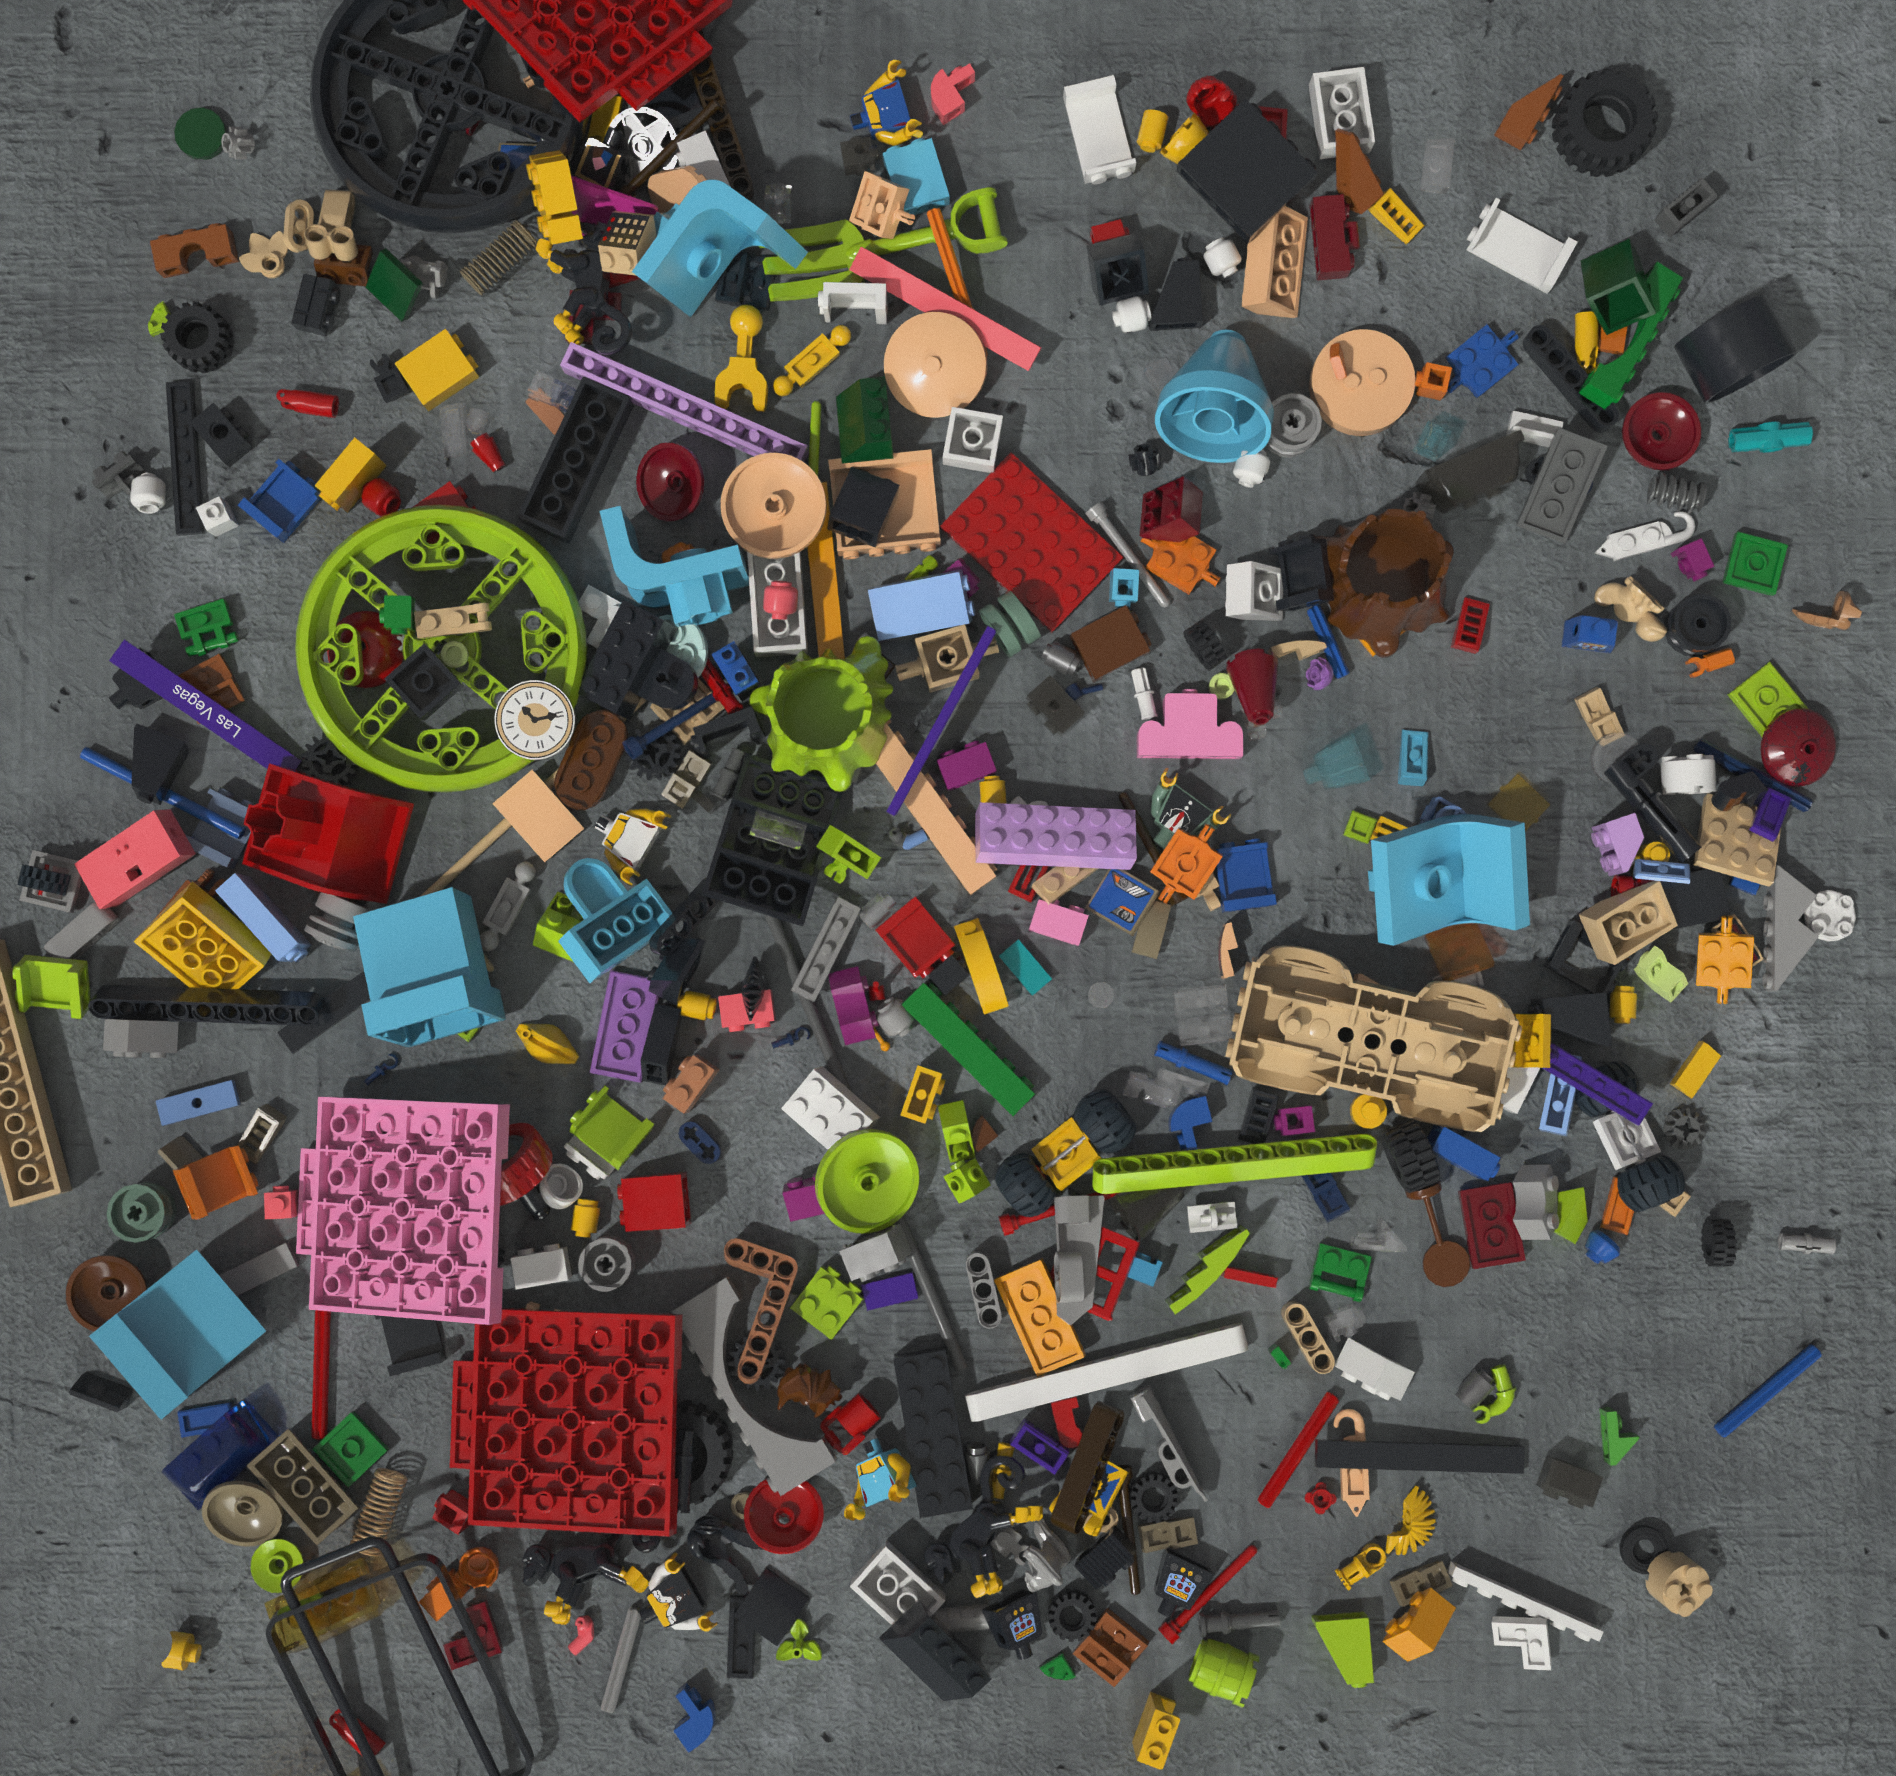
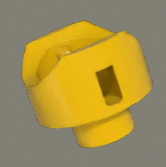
M1359 1094L1351 1103L1350 1116L1356 1125L1372 1129L1384 1122L1387 1116V1107L1382 1098Z
M171 1631L172 1648L167 1658L162 1662L163 1668L184 1671L190 1662L197 1663L199 1661L202 1646L201 1644H194L195 1640L192 1633Z

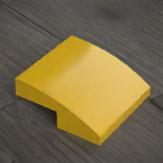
M1513 1014L1518 1019L1519 1025L1522 1026L1519 1041H1514L1513 1052H1516L1512 1068H1550L1551 1014Z

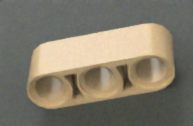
M1297 1301L1285 1303L1281 1310L1282 1318L1308 1364L1320 1374L1329 1373L1334 1368L1335 1360L1309 1312ZM1295 1307L1300 1308V1318L1295 1321L1290 1320L1288 1317L1289 1311ZM1305 1331H1313L1314 1339L1311 1343L1304 1344L1302 1342V1335ZM1319 1354H1326V1364L1317 1367L1315 1365L1316 1357Z

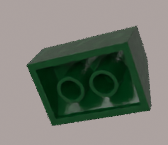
M883 376L859 379L836 396L842 464L894 459L886 378Z

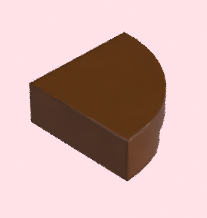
M983 1115L976 1121L972 1132V1140L977 1152L998 1137Z

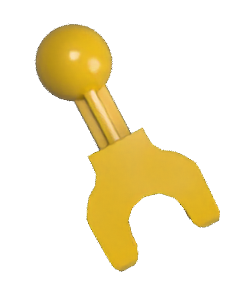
M741 305L734 309L730 316L731 329L738 336L736 357H730L728 367L721 371L715 380V404L723 409L728 408L731 394L741 388L750 390L752 393L753 405L756 411L765 412L767 409L769 388L764 376L757 370L758 363L756 358H752L753 337L760 332L763 325L762 315L754 306Z

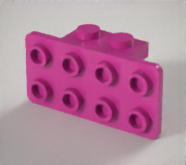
M571 176L577 210L572 211V214H578L579 221L597 224L600 221L607 224L614 211L655 215L656 212H659L658 207L654 204Z

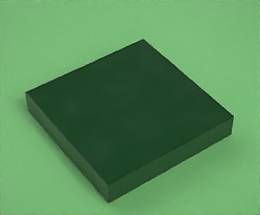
M385 248L379 252L365 288L403 322L408 319L423 282Z

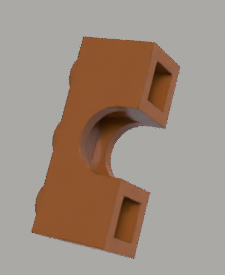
M214 223L209 225L208 228L201 230L187 229L183 231V234L174 236L165 234L159 236L156 240L150 241L156 271L163 278L189 273L188 258L193 252L198 250L205 251L206 259L213 267L239 262L233 232L226 224Z

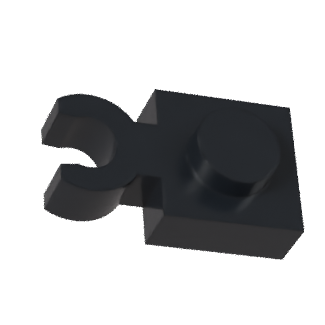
M384 353L382 354L384 358L382 366H377L373 359L370 360V365L375 372L380 374L373 379L384 401L389 403L410 392L397 367L391 369V360Z

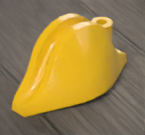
M520 1023L516 1029L525 1048L537 1061L546 1064H576L579 1055L566 1035L558 1027L551 1024Z

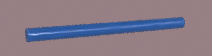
M88 747L82 750L80 754L81 759L131 784V769ZM170 789L163 800L239 840L245 834L246 828Z

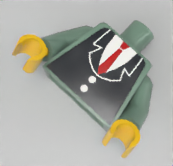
M1169 768L1164 769L1161 781L1152 795L1151 814L1155 818L1153 823L1161 828L1153 841L1163 849H1165L1178 827L1191 835L1198 836L1205 824L1210 825L1207 832L1211 826L1216 830L1231 817V813L1226 818L1220 816L1219 811L1224 806L1218 807L1213 812L1177 786L1175 783L1178 773H1176L1173 779L1168 778L1166 773Z

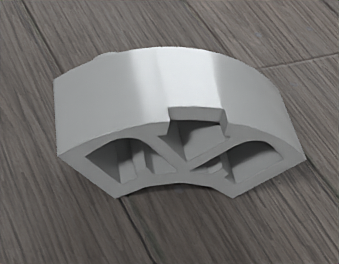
M1521 1165L1513 1181L1516 1192L1514 1224L1521 1240H1551L1554 1229H1557L1559 1226V1217L1557 1215L1558 1177L1553 1174L1551 1165Z

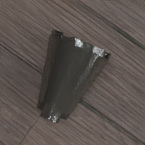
M1185 1187L1122 1192L1111 1197L1110 1203L1115 1215L1120 1213L1122 1218L1120 1223L1125 1231L1134 1240H1139L1140 1242L1184 1198L1183 1191L1186 1189Z

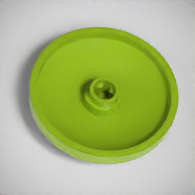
M878 1129L855 1131L835 1142L820 1161L815 1178L817 1201L825 1215L838 1227L853 1233L877 1232L896 1223L908 1211L917 1194L919 1169L912 1151L895 1135Z

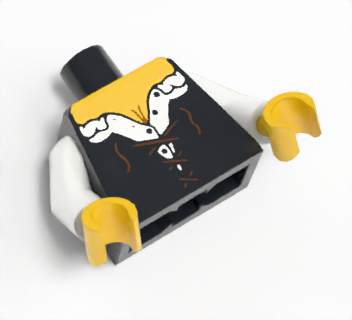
M675 1552L667 1561L659 1565L648 1583L650 1590L646 1595L650 1604L640 1609L639 1614L645 1624L659 1618L664 1628L671 1626L674 1630L702 1629L703 1631H709L717 1625V1622L712 1623L709 1620V1617L714 1613L711 1610L705 1613L707 1605L684 1566L685 1562L679 1564L675 1561V1557L678 1555Z

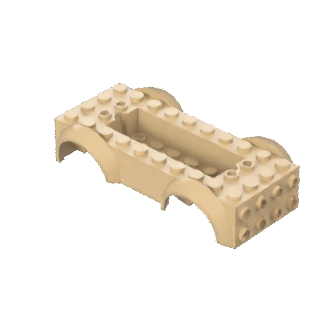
M1275 946L1268 949L1260 957L1253 956L1252 962L1246 961L1243 980H1247L1246 988H1240L1237 1005L1242 1007L1240 1013L1235 1012L1231 1031L1236 1032L1235 1038H1229L1225 1056L1230 1058L1229 1065L1233 1066L1238 1077L1254 1083L1309 1095H1321L1330 1086L1392 1101L1395 1113L1398 1115L1465 1131L1482 1132L1490 1125L1494 1126L1496 1119H1501L1503 1104H1501L1500 1099L1502 1093L1506 1094L1509 1087L1510 1078H1507L1508 1067L1512 1068L1514 1065L1516 1052H1513L1514 1041L1518 1042L1520 1039L1522 1026L1519 1025V1021L1513 1015L1509 1005L1500 996L1483 988L1455 981H1433L1428 983L1419 993L1352 979L1348 967L1339 959L1321 951L1298 946ZM1343 1027H1349L1353 1030L1354 1036L1349 1042H1342L1338 1038V1031ZM1376 1034L1380 1038V1043L1376 1048H1368L1365 1045L1364 1040L1367 1035ZM1396 1039H1402L1406 1043V1050L1402 1054H1395L1391 1051V1043Z

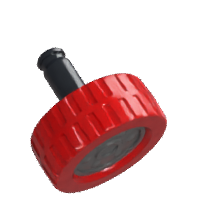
M528 1123L509 1125L508 1159H502L500 1206L519 1199L526 1210L532 1214L531 1217L538 1221L547 1217L551 1210V1207L543 1200L536 1185L549 1171L553 1155L541 1134L534 1126Z

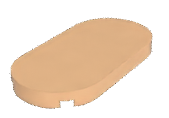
M682 166L660 171L652 175L648 181V191L652 203L658 207L659 213L663 214L668 212L675 203L680 205L695 185L707 179L702 174L698 175L695 172L697 169L693 166Z

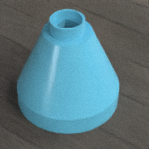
M1219 330L1213 333L1165 385L1159 395L1155 414L1156 429L1161 438L1170 447L1183 455L1206 462H1236L1241 457L1243 450L1248 451L1245 455H1255L1266 446L1270 439L1274 419L1273 405L1252 352L1240 333L1233 330Z

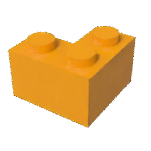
M1431 1587L1422 1592L1417 1591L1410 1599L1409 1604L1411 1607L1409 1611L1398 1619L1393 1618L1385 1628L1387 1634L1382 1642L1407 1662L1434 1651L1456 1607Z

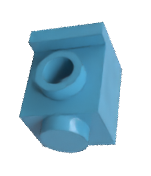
M1137 1252L1127 1277L1153 1287L1163 1262L1155 1258L1154 1263L1150 1262L1152 1257Z

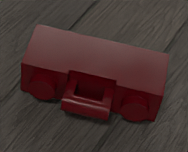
M1344 194L1313 197L1309 209L1316 279L1318 281L1347 278L1355 265L1354 254L1350 253L1349 250L1360 248L1358 222H1345L1346 219H1349L1350 211L1349 204L1344 202ZM1344 230H1348L1349 242H1345Z

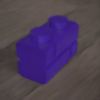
M1025 1418L1010 1439V1445L1054 1475L1069 1454V1449L1064 1447L1061 1442L1040 1428L1034 1427V1424Z

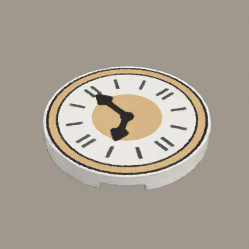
M538 680L524 681L507 690L498 702L495 711L496 732L504 746L517 756L530 760L546 759L559 753L572 737L575 728L574 709L568 697L556 686Z

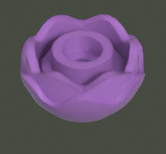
M1319 657L1310 662V667L1306 670L1307 685L1314 688L1313 690H1321L1331 683L1333 668L1326 659Z

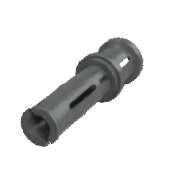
M1275 1609L1229 1614L1228 1611L1222 1610L1220 1614L1204 1615L1201 1612L1198 1613L1200 1636L1202 1638L1206 1637V1634L1215 1633L1228 1635L1232 1630L1280 1627V1616H1277L1279 1611Z

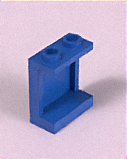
M278 458L275 462L278 464V467L249 501L243 498L238 506L284 543L322 498L318 496L320 493L317 491L318 488L315 487L316 483L311 478L307 477L304 480L298 475L301 471L289 460L283 463Z
M1260 839L1246 840L1243 846L1235 847V842L1219 844L1220 849H1216V851L1223 854V857L1216 866L1222 913L1276 905V895L1273 894L1267 855L1268 842L1261 843Z

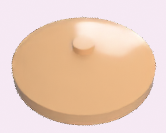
M927 312L905 321L894 332L885 352L884 373L890 391L906 409L925 417L950 416L952 407L965 409L980 393L987 374V355L979 335L967 322L952 314Z
M764 453L747 459L730 474L721 495V515L729 535L742 549L762 558H785L804 550L818 536L826 516V497L818 476L803 461L787 454Z

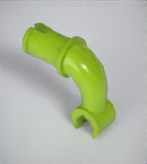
M1505 1364L1490 1368L1498 1390L1496 1391L1497 1399L1490 1405H1475L1471 1409L1473 1412L1478 1410L1484 1411L1483 1417L1475 1419L1477 1423L1484 1424L1490 1420V1417L1505 1413L1512 1406L1517 1389L1516 1386L1512 1385Z

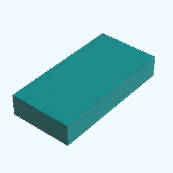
M1019 939L999 955V958L1032 996L1052 980Z

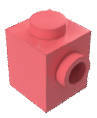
M289 1185L273 1186V1191L264 1193L265 1219L297 1217L299 1190H289Z

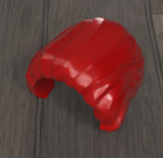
M1207 75L1192 83L1187 93L1186 101L1190 110L1199 116L1205 127L1213 130L1234 110L1237 103V95L1222 80Z

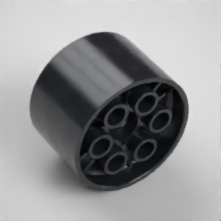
M1766 294L1754 297L1725 311L1693 330L1674 345V349L1704 404L1717 401L1751 384L1780 367L1798 353Z

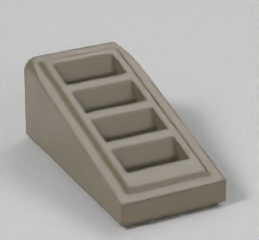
M265 1104L256 1110L237 1144L240 1149L243 1148L251 1162L257 1164L282 1128L287 1116L269 1104ZM259 1124H260L261 1126H263L264 1128H266V1129L268 1130V1132H266V1131H264L263 1129H261L260 1127H258ZM253 1133L260 1137L263 1141L261 1142L257 1138L253 1137ZM247 1142L258 1148L257 1152L247 1146Z

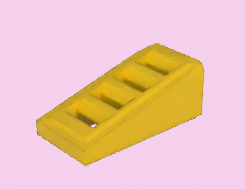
M1389 188L1383 192L1384 195L1368 208V211L1402 242L1408 244L1425 225L1398 195ZM1385 202H1388L1389 205L1385 209H1383L1382 205ZM1393 209L1397 210L1392 217L1389 215ZM1403 216L1405 219L1398 225L1396 221ZM1410 222L1413 226L1405 233L1403 229Z

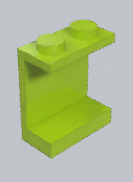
M604 1086L600 1092L595 1090L586 1101L589 1105L584 1111L579 1109L572 1116L570 1122L573 1124L569 1132L619 1171L652 1131L654 1123L647 1118L643 1122L638 1120L607 1095L609 1088Z

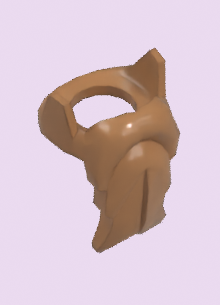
M1839 591L1837 593L1831 616L1792 609L1797 618L1807 624L1828 629L1836 627L1841 630H1847L1851 626L1848 618H1860L1862 611L1853 603L1850 593L1847 591Z

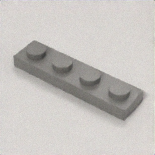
M840 897L836 898L791 991L813 1002L816 1000L861 908Z

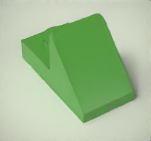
M1610 1407L1599 1408L1604 1462L1614 1466L1626 1455L1640 1436L1633 1432L1619 1433V1430L1622 1429V1421L1617 1411Z

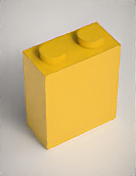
M446 329L394 363L428 411L479 378L475 371L478 365L470 354L467 356L463 354L461 348L464 345L456 333L451 336Z
M354 437L315 484V487L321 491L318 496L336 511L342 508L348 513L362 496L363 486L367 482L376 479L387 465L374 452Z

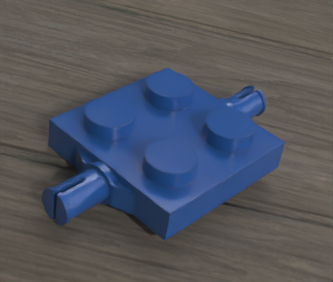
M1486 324L1445 357L1455 374V377L1449 381L1448 387L1453 383L1454 385L1447 391L1452 393L1462 384L1469 388L1473 395L1478 398L1519 364L1508 350V346L1519 338L1516 334L1508 340L1516 332L1511 330L1500 339Z

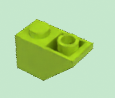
M964 1101L938 1105L950 1163L958 1162L961 1159L976 1158Z

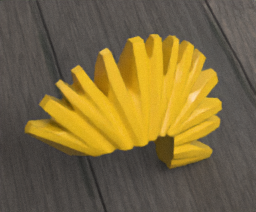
M1415 1486L1403 1500V1527L1401 1531L1392 1532L1387 1535L1386 1553L1388 1554L1395 1547L1396 1555H1400L1401 1551L1402 1555H1406L1409 1545L1412 1552H1416V1541L1424 1547L1426 1544L1423 1540L1428 1542L1430 1540L1426 1535H1433L1426 1530L1435 1529L1431 1524L1436 1523V1519L1425 1517L1433 1514L1435 1511L1434 1509H1427L1432 1502L1428 1500V1495L1424 1496L1426 1493L1423 1490L1418 1492V1486Z

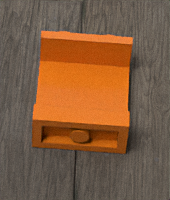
M232 1145L172 1170L192 1219H201L208 1216L207 1213L244 1197L258 1194L256 1187L259 1186L257 1178L253 1172H249L246 1165L249 1162L248 1156L243 1148L240 1149L239 1145Z

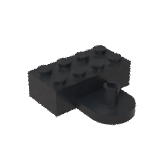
M623 600L582 678L578 694L630 720L641 697L666 710H678L685 707L692 701L697 692L698 677L694 668L689 663L666 651L677 628L665 620Z

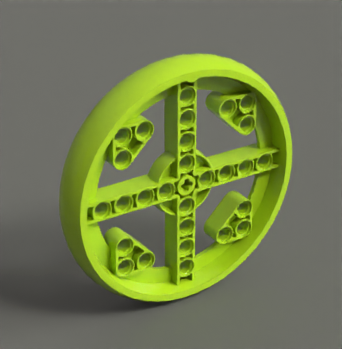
M452 505L417 506L384 515L367 523L349 535L324 560L314 575L300 608L295 641L296 665L304 697L316 722L327 738L353 763L380 779L405 788L426 792H457L476 789L501 781L517 773L534 760L525 759L512 753L504 746L500 739L479 748L481 736L470 727L423 731L420 733L417 743L424 753L406 749L390 742L384 736L409 708L392 687L384 693L363 719L356 713L347 699L340 682L347 686H357L363 680L361 636L353 626L349 624L337 626V622L343 605L352 589L379 611L380 607H384V603L379 604L375 601V595L379 591H386L388 595H397L369 571L386 557L404 550L402 555L403 561L414 571L460 568L466 562L467 557L461 545L484 551L499 559L500 562L461 606L473 605L474 603H489L490 611L487 612L489 616L515 585L523 579L535 595L543 613L542 615L537 611H529L521 619L525 665L534 673H542L547 670L544 682L559 688L568 697L573 709L580 695L578 692L587 664V638L582 610L570 581L557 561L528 533L498 516L477 509ZM438 532L440 534V539L436 544L427 543L429 533ZM458 549L460 551L459 559L453 562L447 560L448 551ZM416 551L421 552L423 555L421 562L417 564L410 563V555ZM511 563L517 565L518 571L514 576L504 574L506 565ZM361 573L366 574L368 578L366 584L356 586V576ZM492 583H497L501 587L499 594L496 596L487 594V588ZM469 614L470 623H478L477 616ZM537 617L541 620L540 627L534 631L527 628L528 620ZM351 630L353 639L349 643H342L340 639L342 632ZM407 631L402 646L404 661L424 643L436 655L439 651L437 648L439 643L442 645L445 642L451 641L462 643L467 648L469 654L468 670L460 673L457 672L456 668H448L461 683L464 682L496 710V697L501 693H506L508 689L479 665L482 645L478 632L466 633L460 636L450 635L418 639L415 631ZM553 634L561 637L560 645L555 648L547 645L548 637ZM327 650L335 651L336 657L332 663L324 662L323 655ZM534 654H541L544 658V662L540 667L530 665V658ZM354 667L356 670L355 678L349 681L345 680L343 675L345 669ZM481 676L489 678V685L484 690H479L476 687V680ZM389 701H394L397 705V710L392 715H386L384 712V706ZM371 721H377L380 726L379 731L374 735H370L367 732V725ZM468 732L473 733L475 736L474 744L469 747L464 746L461 741L462 736ZM430 735H435L438 741L433 749H427L424 744L426 737ZM450 752H455L458 757L457 763L451 767L447 766L444 761L445 756Z

